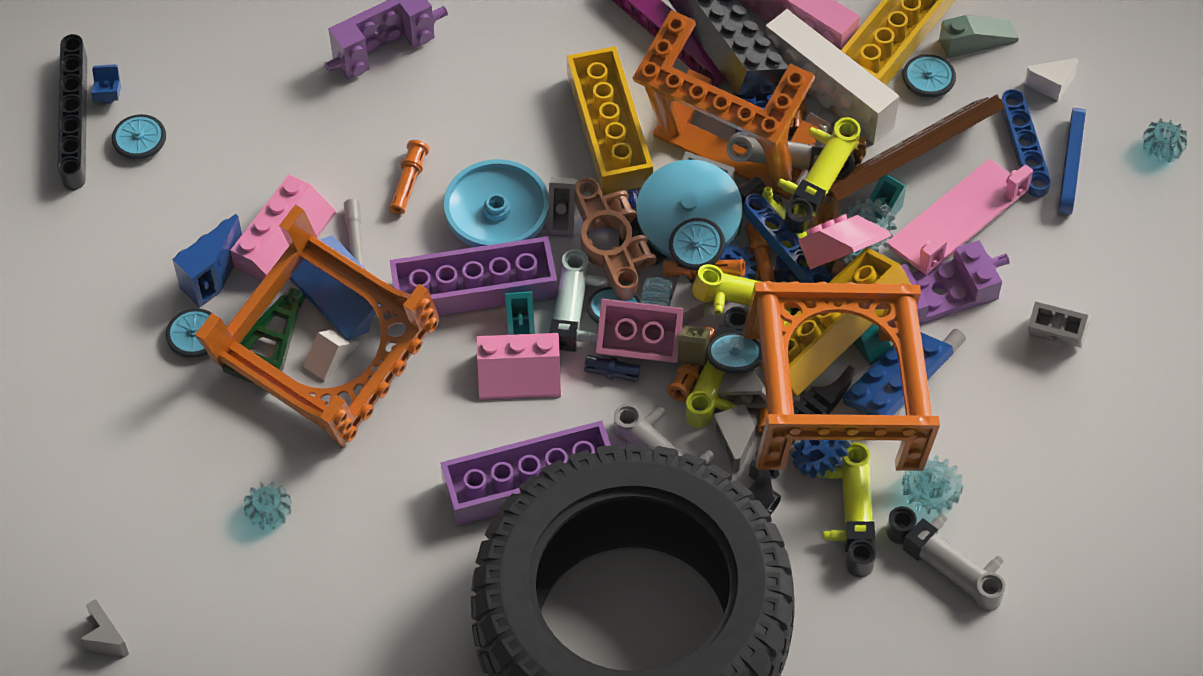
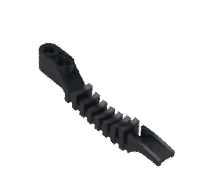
M849 365L834 383L823 387H812L808 393L804 391L800 395V402L796 400L793 403L794 414L825 415L827 413L830 415L842 401V396L852 385L855 369ZM755 459L750 463L749 477L754 479L755 482L749 490L754 495L753 500L760 501L771 516L782 498L779 493L773 490L771 476L776 479L780 473L779 470H757Z

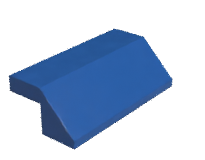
M333 235L320 239L323 243L364 268ZM304 259L289 278L292 283L347 341L368 333L372 316L377 315L373 307L359 294Z

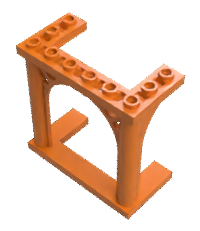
M671 10L632 77L634 82L645 87L657 121L653 136L683 151L735 168L734 175L747 181L754 176L759 177L777 195L790 200L792 194L784 191L777 184L780 179H784L798 185L806 171L793 168L788 147V133L791 121L815 79L814 74L789 64L765 109L713 86L712 79L691 69L684 73L672 67L696 23L695 20ZM696 111L753 136L763 148L767 164L733 161L727 154V140L690 124ZM801 121L790 142L812 145L816 139L810 136L808 132L811 127L818 129V127ZM733 144L736 152L743 153L746 151V149Z
M295 204L279 225L289 247L227 327L220 317L211 313L195 335L213 362L221 367L225 363L327 431L333 442L343 448L346 442L349 443L355 438L360 423L363 420L366 421L374 411L373 406L378 399L386 396L390 389V383L395 376L399 377L404 372L407 365L406 362L410 356L418 353L423 344L422 340L427 333L430 334L435 330L439 322V316L427 288L418 284L412 294H409L382 281L320 241L305 210ZM304 259L363 297L373 307L379 319L381 337L374 360L360 376L341 386L315 388L301 384L240 344ZM389 312L392 318L384 319L385 313ZM396 324L404 325L407 328L401 336L393 337L387 334L388 329ZM389 343L396 344L391 347L390 352L386 351V347ZM375 366H378V369L375 372H373L372 369ZM362 385L364 388L360 389L358 396H356L354 389ZM343 392L351 397V405L349 407L346 401L339 397ZM326 395L331 396L328 406L326 405L328 404L327 401L321 400Z
M770 281L754 283L743 332L744 339H760L768 411L756 457L757 470H785L793 440L901 441L895 458L896 471H924L940 427L939 416H932L917 305L921 296L920 285H910L907 283L855 284L852 282L844 284L826 282L776 283ZM785 308H798L801 311V315L793 316ZM885 309L882 317L876 316L874 310ZM836 312L853 314L878 326L879 341H892L897 352L906 415L794 414L788 361V343L794 331L803 322L814 316ZM784 321L791 323L789 326H783Z

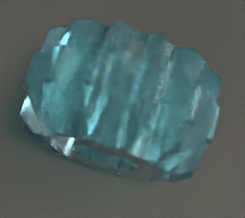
M1160 118L1157 123L1151 122L1148 129L1144 131L1143 150L1149 151V157L1156 156L1158 162L1165 158L1170 163L1173 158L1179 159L1182 152L1186 149L1187 131L1181 130V124L1174 125L1172 119L1164 122Z
M658 277L647 278L643 285L640 303L670 307L673 292L671 281Z
M273 481L269 486H265L264 483L260 482L259 489L251 487L250 495L245 496L244 503L246 506H244V512L249 517L252 525L259 523L260 528L263 530L270 524L275 530L276 522L285 524V516L291 515V497L286 494L283 485L276 488V484Z

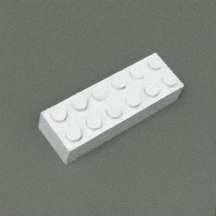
M788 9L766 25V38L781 55L788 66L793 64L814 74L815 79L807 94L817 99L824 108L831 110L840 118L849 117L855 119L860 125V136L865 137V139L873 144L895 127L899 95Z

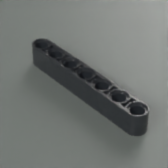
M70 34L65 36L60 43L58 171L63 186L68 190H77L85 184L87 54L82 38L79 35Z

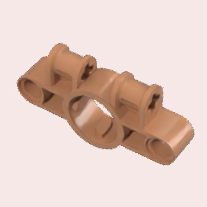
M582 178L575 187V203L584 222L581 229V250L587 254L588 261L603 267L616 297L622 300H629L637 293V272L651 267L656 263L657 259L649 250L646 235L632 237L630 222L637 217V213L631 209L627 191H617L603 196L599 184L594 179ZM584 192H589V193H591V194H593V195H591V196H584V195H582V193H584ZM607 226L618 230L624 242L618 248L616 246L609 251H604L594 247L592 240L587 239V237L593 230L603 229ZM628 281L631 285L623 286L620 282Z

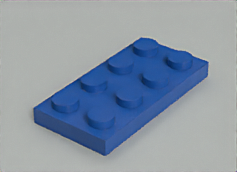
M921 332L928 380L954 354L952 345ZM894 345L842 396L845 405L867 415H894L904 405L899 361Z

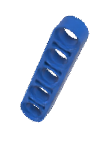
M1006 90L1001 99L1005 106L1002 109V114L1019 168L1026 164V160L1033 159L1039 164L1037 167H1030L1033 169L1031 182L1040 180L1045 184L1043 188H1036L1030 182L1027 192L1034 197H1043L1049 191L1051 178L1025 97L1019 90ZM1013 98L1016 99L1019 102V104L1016 106H1011L1006 102V100ZM1022 119L1026 124L1017 126L1012 120ZM1021 139H1028L1031 141L1032 145L1025 147L1022 146L1018 141Z
M1074 107L1072 109L1058 213L1072 215L1086 109Z
M759 194L747 196L742 207L743 214L801 283H814L813 279H821L829 283L833 278L823 265L810 270L809 267H803L798 264L797 260L806 261L798 241L800 238L796 233H792L786 228L784 219L772 205ZM749 204H756L762 210H753ZM771 222L777 226V229H770L765 223ZM781 241L790 242L793 248L784 247Z

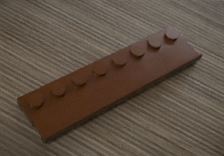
M998 94L990 98L985 97L975 100L854 167L848 176L836 177L825 196L824 203L833 199L840 201L999 112L1005 107Z

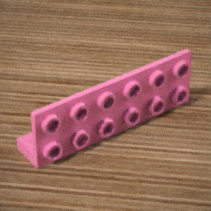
M988 159L888 240L887 246L927 275L953 254L956 247L965 244L1029 190L1033 169L1025 164L1018 171L1014 170L1009 173L994 161Z

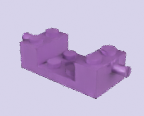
M386 0L328 28L333 59L325 62L324 66L328 73L339 68L347 80L360 76L365 71L370 70L367 52L374 51L377 47L394 41L404 35L413 48L434 39V24L437 20L448 16L445 6H442L432 11V6L428 0Z
M978 240L956 247L953 260L939 264L927 275L920 270L911 273L907 264L901 265L911 284L920 285L921 296L917 305L919 325L999 299L1002 280L996 268L1010 263L1007 254L992 258L986 253L982 243ZM937 287L943 288L946 293L938 295L932 289Z

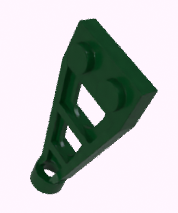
M286 288L284 294L256 321L240 344L250 350L257 340L262 337L275 341L276 347L272 357L268 358L257 353L255 354L280 371H283L298 311L305 300V295L295 288ZM275 316L287 320L282 333L266 328ZM223 363V372L253 383Z

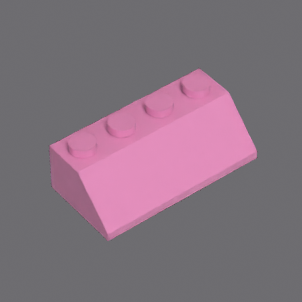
M288 175L231 248L234 268L262 281L289 247L279 225L295 204L305 210L317 238L336 214L335 209L312 185Z

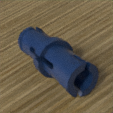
M587 354L584 364L586 365L584 366V372L606 375L608 379L612 380L613 377L634 382H638L639 370L641 369V365L617 361V358L605 359L590 356L589 354Z

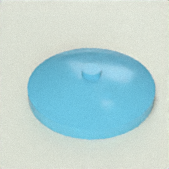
M486 160L470 165L454 177L445 193L444 213L447 224L453 234L471 247L533 239L540 233L548 219L549 195L542 179L525 165L510 160Z
M700 160L675 161L656 170L643 184L637 198V221L642 235L647 236L648 243L658 252L672 258L669 251L671 233L681 222L691 218H705L716 223L724 234L725 247H727L736 236L741 225L742 198L735 182L719 167Z

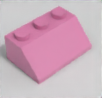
M845 214L806 230L808 236L800 238L798 241L811 270L854 253L891 235L888 230L858 215L848 219Z
M602 299L596 353L677 363L678 335L682 330L683 308Z
M558 333L477 336L479 400L561 397Z

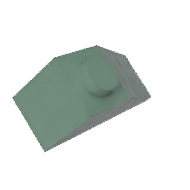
M972 15L942 20L939 41L947 58L1018 42L1019 40L1010 19Z

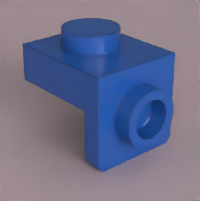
M118 65L93 66L94 84L91 92L93 102L108 104L118 101L121 90Z

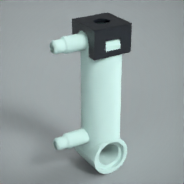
M571 249L562 257V270L553 319H551L549 333L559 334V350L576 352L578 341L597 342L598 334L579 331L586 285H608V278L589 275L588 256L579 249Z

